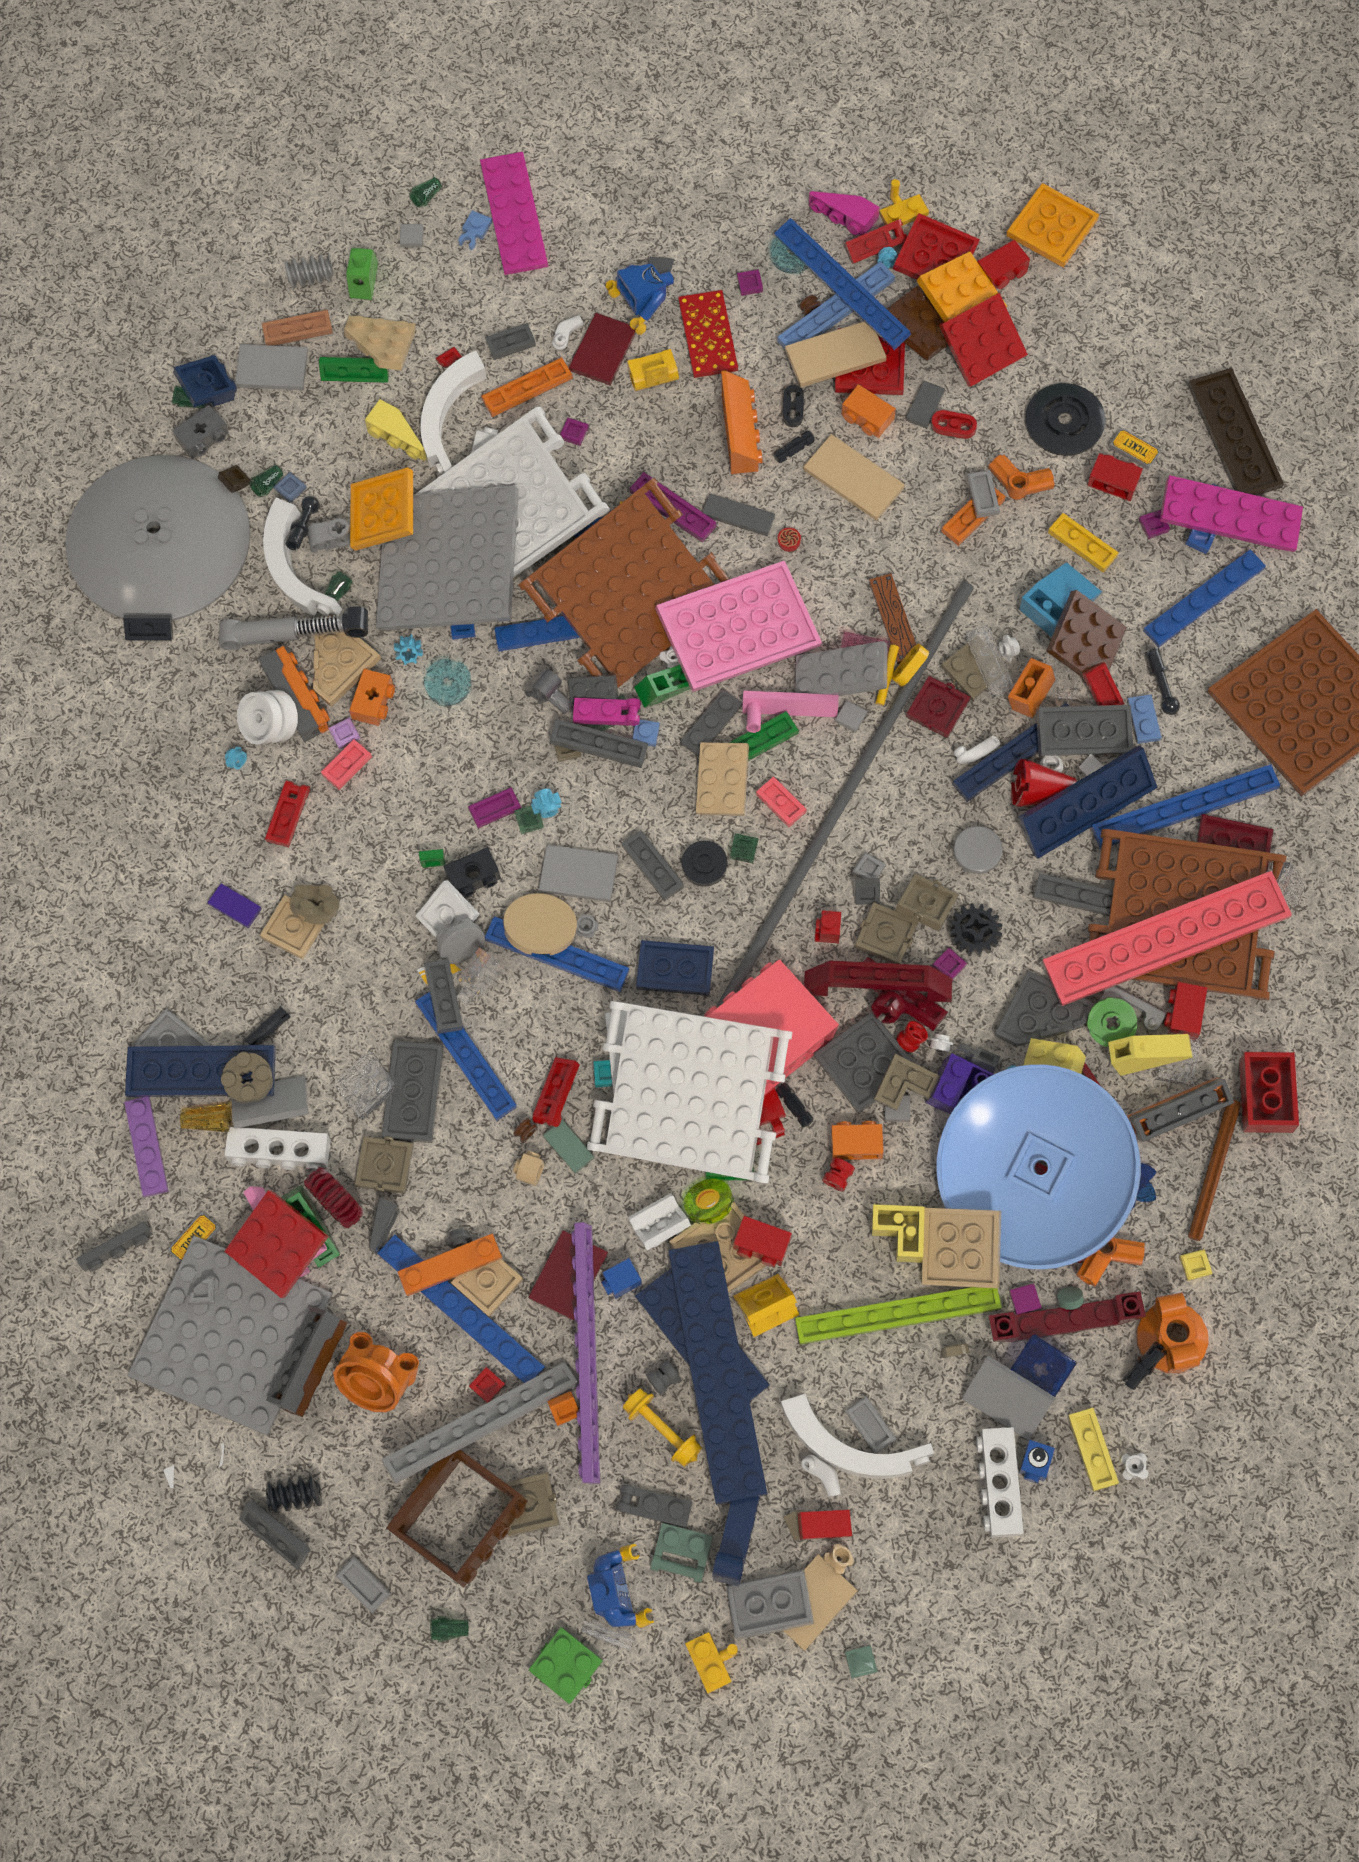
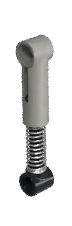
M358 606L345 609V613L340 616L337 615V617L335 615L333 618L331 616L329 618L327 616L325 618L321 617V619L313 617V619L309 618L308 620L305 618L304 621L302 618L299 621L297 617L247 622L227 619L219 623V647L224 650H237L245 645L299 640L303 635L305 637L307 635L318 636L319 634L327 635L328 633L335 634L336 632L345 633L346 636L352 638H361L368 634V610Z

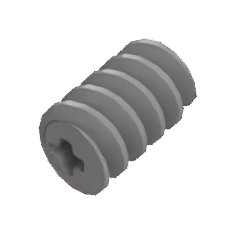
M329 253L327 260H324L320 254L318 262L315 261L313 256H310L309 263L306 262L304 257H301L299 265L295 259H292V265L289 266L285 260L286 274L292 288H296L297 281L302 287H305L306 280H308L311 286L314 285L315 278L319 284L323 283L324 277L328 283L332 281L333 269Z

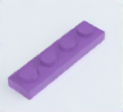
M150 1097L126 1101L124 1103L142 1195L145 1198L169 1192Z

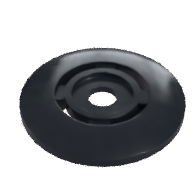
M1070 383L1053 384L1041 389L1032 397L1025 413V425L1031 439L1043 450L1056 455L1072 456L1091 449L1100 440L1105 428V412L1098 398L1086 388ZM1057 400H1060L1059 402H1056L1055 404H1053V405L1050 407L1049 411H1044L1049 405H1051L1052 403H1054V402L1057 401ZM1064 413L1069 414L1072 417V422L1062 424L1058 417ZM1082 426H1085V429H1084L1082 432H1080L1079 434L1074 435V436H1069V435H1073V434L1077 433V432L1081 429Z

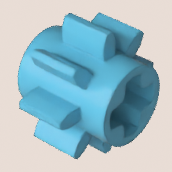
M412 634L409 637L400 636V643L394 644V650L397 651L395 659L401 658L404 661V665L411 662L416 664L417 656H423V650L420 648L421 640L416 641Z
M542 789L534 794L535 799H532L531 804L534 814L540 813L542 818H550L559 812L558 808L561 807L560 804L562 802L558 792L552 794L551 789Z

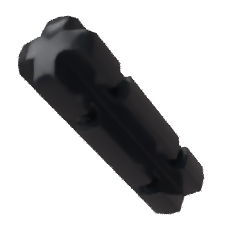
M805 431L801 434V437L797 436L783 445V449L780 447L773 453L775 460L778 463L784 462L788 456L792 457L803 450L805 445L809 446L815 441V437L811 431Z
M787 1083L781 1084L776 1089L778 1096L784 1099V1104L793 1116L798 1117L797 1121L800 1125L807 1127L813 1122V1117L808 1111H805V1106L796 1094L791 1093L792 1089Z

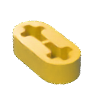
M921 644L915 645L893 672L892 680L899 686L906 685L925 662L929 651Z

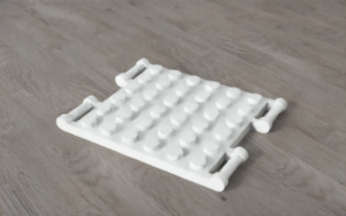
M539 406L532 409L414 494L516 486L518 488L514 577L598 517H603L610 511L608 505L602 502L591 486L590 478L586 473L578 475L570 482L550 454L552 450L561 448L564 445V440L561 435H557L545 417V411ZM537 421L549 438L545 443L542 442L531 424ZM579 488L583 489L594 505V508L589 511L576 493V490Z
M610 1001L611 1015L607 1040L606 1043H603L602 1050L621 1053L613 1102L594 1100L595 1115L591 1139L587 1142V1149L768 1183L770 1175H767L772 1141L776 1139V1132L759 1129L767 1080L785 1082L786 1075L783 1073L788 1042L789 1039H792L793 1032ZM621 1010L627 1011L622 1045H617ZM778 1037L774 1072H769L773 1038ZM605 1109L612 1111L607 1142L603 1144L600 1143ZM757 1137L763 1140L758 1171L752 1172Z

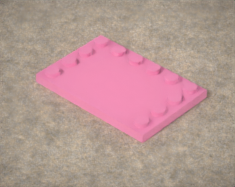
M785 560L656 605L655 608L692 692L820 647L822 644Z

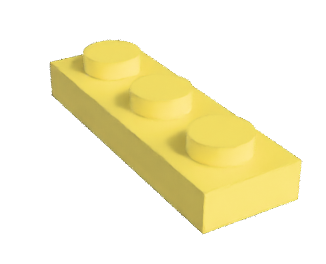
M1094 1408L1068 1415L1067 1417L1092 1491L1118 1485L1119 1481Z

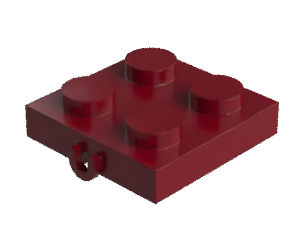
M928 676L906 713V718L948 739L970 702L971 697L955 689L952 683L947 682L945 684Z

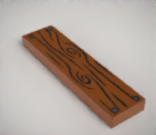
M891 573L869 579V584L890 645L899 647L896 662L900 664L909 651L917 644Z

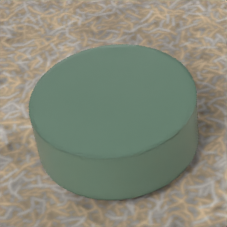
M1066 1287L1057 1294L1058 1304L1061 1308L1073 1310L1079 1308L1084 1303L1083 1292L1080 1288Z

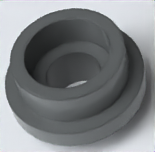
M455 1229L448 1234L447 1245L450 1248L455 1249L472 1242V1236L468 1233L467 1229Z

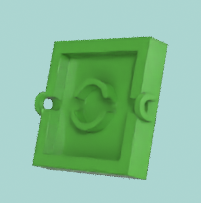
M561 1627L549 1644L546 1643L543 1649L540 1650L542 1653L528 1671L568 1704H571L583 1687L586 1689L591 1683L592 1675L604 1660Z

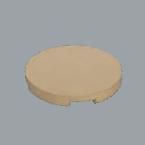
M537 893L528 894L513 901L505 912L503 925L506 938L518 950L530 955L532 953H549L554 955L565 950L573 942L577 929V920L573 910L563 900L552 895Z

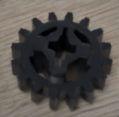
M971 903L969 910L962 906L961 914L955 912L953 916L955 921H950L949 927L952 930L949 932V937H955L952 942L953 946L960 944L959 952H963L966 949L968 950V956L976 952L978 957H981L983 950L987 954L991 953V946L997 948L999 943L997 940L1002 937V933L999 931L1002 930L1003 925L1002 923H996L999 920V915L992 916V908H989L987 911L983 910V904H980L979 909H976L974 904ZM969 918L967 923L962 924V926H960L963 920ZM976 926L977 930H980V932L975 933V930L972 929V927ZM989 934H992L991 937L983 943V938L985 936H989Z

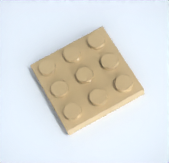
M731 1197L669 1241L673 1249L718 1241L728 1293L766 1267V1265L761 1263V1259L753 1256L751 1259L739 1256L737 1251L733 1250V1244L744 1214Z
M924 1208L922 1285L999 1288L1001 1211Z

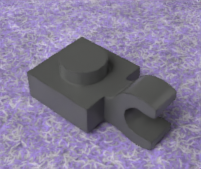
M960 1043L957 1050L962 1051L965 1055L955 1054L991 1073H994L1000 1056L979 1047L976 1050L972 1049L965 1043Z

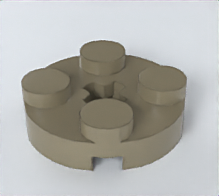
M297 885L291 895L290 909L296 917H298V914L305 917V922L326 924L331 921L332 917L337 916L340 904L336 895L332 893L333 889L328 885Z
M241 1052L226 1064L221 1077V1083L226 1093L240 1103L257 1102L262 1100L272 1088V1069L269 1063L261 1056L254 1053ZM252 1072L251 1077L253 1081L243 1084V1074Z

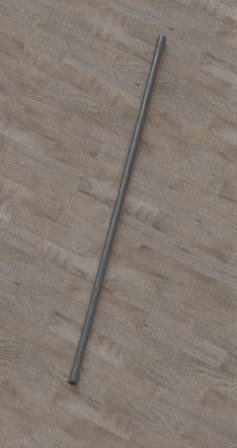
M962 581L955 592L952 602L925 646L929 651L927 659L910 681L901 687L716 1005L717 1008L724 1003L723 999L732 991L737 993L746 980L960 609L971 595L974 587L970 583Z

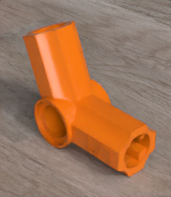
M1005 455L997 456L988 466L992 474L1007 489L1008 495L1015 500H1020L1029 494L1054 489L1055 486L1054 476L1049 468L1024 473L1019 471ZM1015 484H1018V485H1021L1022 487H1021V488H1017V487H1015L1014 485H1015Z
M1113 1237L1107 1243L1111 1248V1252L1105 1254L1098 1250L1087 1257L1076 1276L1088 1285L1096 1287L1110 1261L1141 1266L1144 1258L1145 1243Z

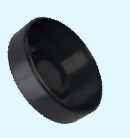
M695 842L685 850L682 856V871L685 877L695 885L703 887L712 886L722 880L726 874L728 866L726 853L714 842Z

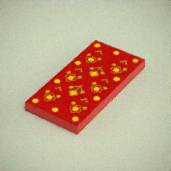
M723 290L678 297L693 377L721 374V371H738Z

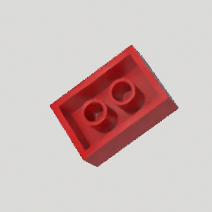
M1244 1052L1239 1059L1243 1133H1294L1299 1126L1295 1052Z

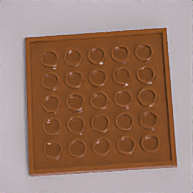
M1317 609L1208 688V694L1301 797L1359 754V654Z

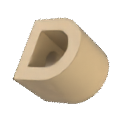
M527 1151L526 1154L523 1153L522 1159H517L513 1173L516 1174V1179L536 1186L545 1166L543 1160L540 1159L541 1156L531 1151Z

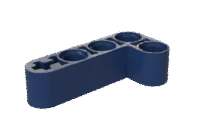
M760 1497L730 1503L720 1549L717 1552L714 1563L713 1581L739 1587Z

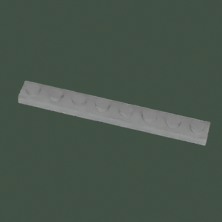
M563 1362L383 1458V1465L393 1482L397 1484L546 1404L547 1401L577 1387L578 1381L566 1363Z

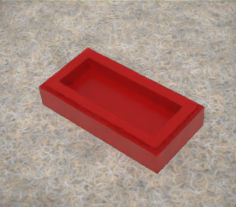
M1105 662L1097 664L1082 674L1097 706L1125 704Z
M850 1509L797 1513L800 1540L852 1536Z

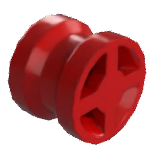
M910 1021L905 1026V1030L898 1033L897 1042L902 1049L913 1053L919 1048L920 1044L927 1040V1030L920 1023Z

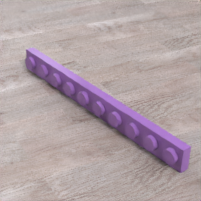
M581 1222L574 1223L575 1230L572 1231V1243L575 1246V1256H573L572 1264L574 1271H576L573 1291L574 1295L577 1296L574 1318L578 1323V1332L575 1333V1345L578 1348L579 1356L575 1363L576 1371L579 1374L576 1394L580 1400L577 1422L581 1426L578 1449L582 1454V1463L579 1464V1476L582 1479V1483L600 1484L592 1226Z

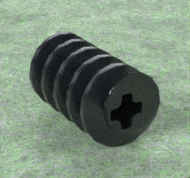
M309 1474L307 1482H304L300 1475L298 1476L297 1484H294L291 1477H288L287 1485L285 1486L281 1479H278L276 1487H273L270 1480L267 1481L266 1499L269 1512L271 1513V1508H273L275 1513H280L282 1505L285 1511L288 1512L291 1510L292 1504L297 1510H300L303 1502L306 1508H311L313 1500L318 1507L322 1506L319 1477L315 1481L312 1474Z

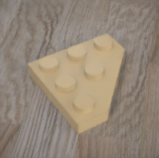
M349 316L344 333L348 340H353L357 343V348L366 356L370 355L379 368L402 371L415 334L416 325L406 321Z
M341 632L314 636L315 677L313 690L331 707L360 680L363 669L370 670L381 660L380 654L362 639L348 637L345 633Z

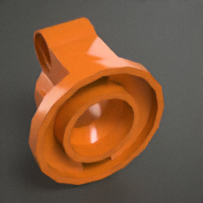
M1182 1292L1156 1297L1155 1304L1145 1313L1146 1317L1141 1318L1136 1330L1137 1346L1141 1355L1143 1356L1154 1342H1158L1165 1347L1164 1350H1167V1354L1154 1367L1155 1369L1165 1373H1183L1200 1366V1361L1204 1358L1209 1345L1208 1330L1202 1317L1186 1305ZM1168 1324H1181L1187 1332V1339L1183 1342L1172 1341L1166 1331Z
M356 1332L350 1337L348 1349L333 1372L334 1382L339 1391L349 1401L359 1407L372 1412L386 1413L395 1409L407 1387L415 1382L419 1360L411 1353H402L398 1356L385 1346L374 1345L369 1334Z

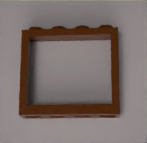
M458 1450L439 1460L431 1467L386 1529L464 1588L466 1584L471 1583L475 1579L480 1565L492 1556L493 1548L497 1542L506 1537L510 1530L509 1526L514 1519L519 1518L523 1514L528 1501L470 1456ZM462 1462L512 1500L460 1570L456 1572L406 1533L457 1465Z

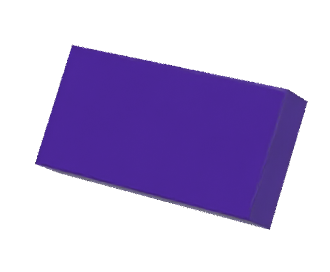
M222 883L207 902L209 906L248 929L262 910L259 905Z

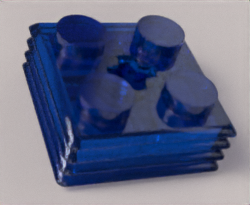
M1033 1334L1010 1370L1056 1397L1077 1363ZM1045 1363L1047 1365L1045 1369L1048 1371V1374L1046 1376L1043 1374L1040 1377L1036 1376L1037 1370L1034 1366Z

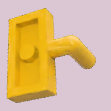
M897 179L891 181L890 198L893 205L879 210V215L885 225L899 219L905 225L915 221L918 213L925 216L929 215V210L920 194L902 201L899 196L900 181Z
M709 1632L685 1643L707 1694L732 1682L723 1662L737 1655L738 1648L735 1644H730L726 1649L718 1652Z

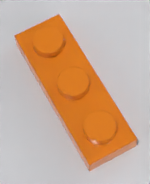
M995 488L998 505L1000 506L1005 501L1006 496ZM971 499L942 527L941 532L959 546L988 517L976 518Z

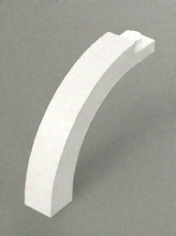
M473 351L460 358L439 376L429 391L421 415L422 443L429 467L435 466L439 476L452 468L441 440L446 414L454 401L464 391L487 379L485 367L477 351Z
M275 498L266 519L263 537L265 560L273 579L287 598L305 613L314 617L318 611L326 616L331 614L337 617L341 613L342 608L334 598L307 587L296 577L291 561V550L287 548L285 543L291 533V525L299 521L301 513L294 504Z
M806 1394L781 1401L780 1405L784 1416L802 1444L815 1456L845 1473L875 1479L902 1477L912 1473L910 1463L914 1462L915 1467L930 1462L929 1457H932L934 1454L931 1443L893 1454H873L856 1450L834 1438L820 1424L809 1405Z

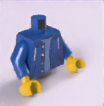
M652 264L641 266L628 265L625 269L617 271L616 281L609 280L606 282V289L612 298L618 297L621 293L636 316L640 315L639 318H633L630 321V327L638 335H642L646 331L645 320L648 321L662 302L665 301L666 287L674 284V279L670 271L659 274Z
M636 1544L625 1545L619 1551L616 1550L599 1556L595 1560L593 1572L587 1575L594 1611L596 1614L604 1617L612 1627L634 1626L636 1623L638 1627L643 1628L654 1623V1620L649 1621L646 1618V1614L653 1612L650 1608H646L636 1614L633 1613L621 1563L622 1561H632L639 1558L640 1555L632 1556L631 1548L637 1546Z

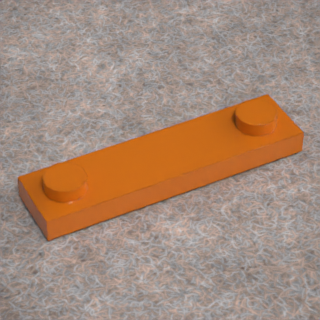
M561 357L482 395L481 398L490 415L494 417L573 379V376Z
M492 1233L397 1272L406 1295L410 1296L502 1259V1256Z

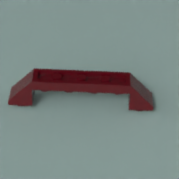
M829 960L806 970L804 975V987L814 996H828V987L921 991L927 992V1001L952 1003V978L929 965Z
M1141 1291L1115 1295L1110 1300L1085 1303L1073 1310L1054 1308L1017 1315L1014 1312L989 1315L988 1319L993 1342H1019L1118 1326L1144 1318L1146 1314Z

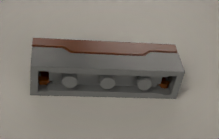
M311 1306L266 1401L286 1412L303 1417L348 1323L326 1310Z

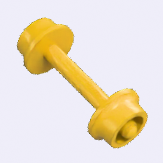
M640 1388L634 1394H628V1400L623 1405V1409L629 1415L628 1419L632 1421L641 1414L678 1450L671 1458L672 1462L677 1461L683 1467H686L689 1463L697 1461V1455L702 1450V1446L696 1441L697 1436L695 1434L684 1442L648 1407L654 1398L652 1393L647 1394Z

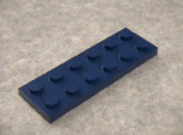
M1139 745L1018 816L1032 854L1039 859L1091 828L1093 824L1103 821L1158 788L1144 748Z
M274 1045L128 1047L125 1096H229L221 1083V1077L229 1060L241 1052L257 1054L269 1063L272 1069L273 1085L266 1096H274L276 1047ZM252 1072L243 1074V1084L253 1081L251 1077Z
M670 1268L635 1295V1298L690 1367L672 1269ZM739 1346L749 1401L751 1402L770 1387V1384Z

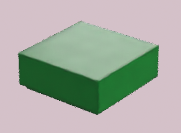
M443 849L419 851V860L423 868L444 866L446 864Z

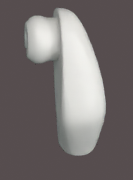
M579 315L558 324L552 341L555 349H565L570 334L584 326Z
M992 735L968 751L964 746H960L954 751V755L957 757L956 761L959 764H967L980 760L1000 745V741Z
M815 1455L805 1456L801 1461L802 1469L822 1481L828 1497L841 1495L837 1471L830 1464Z

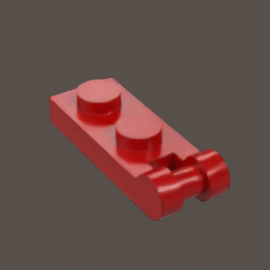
M896 220L845 242L844 245L851 263L854 264L873 256L885 247H894L905 242L908 235L904 234L902 220ZM891 230H894L896 236L893 240L889 234Z
M285 781L265 837L266 842L290 847L305 801L310 792V786L304 784L298 786L294 785L292 781ZM291 794L297 795V798L293 799L290 798Z
M555 1057L533 1113L534 1123H547L553 1127L560 1125L561 1112L580 1066L578 1062Z

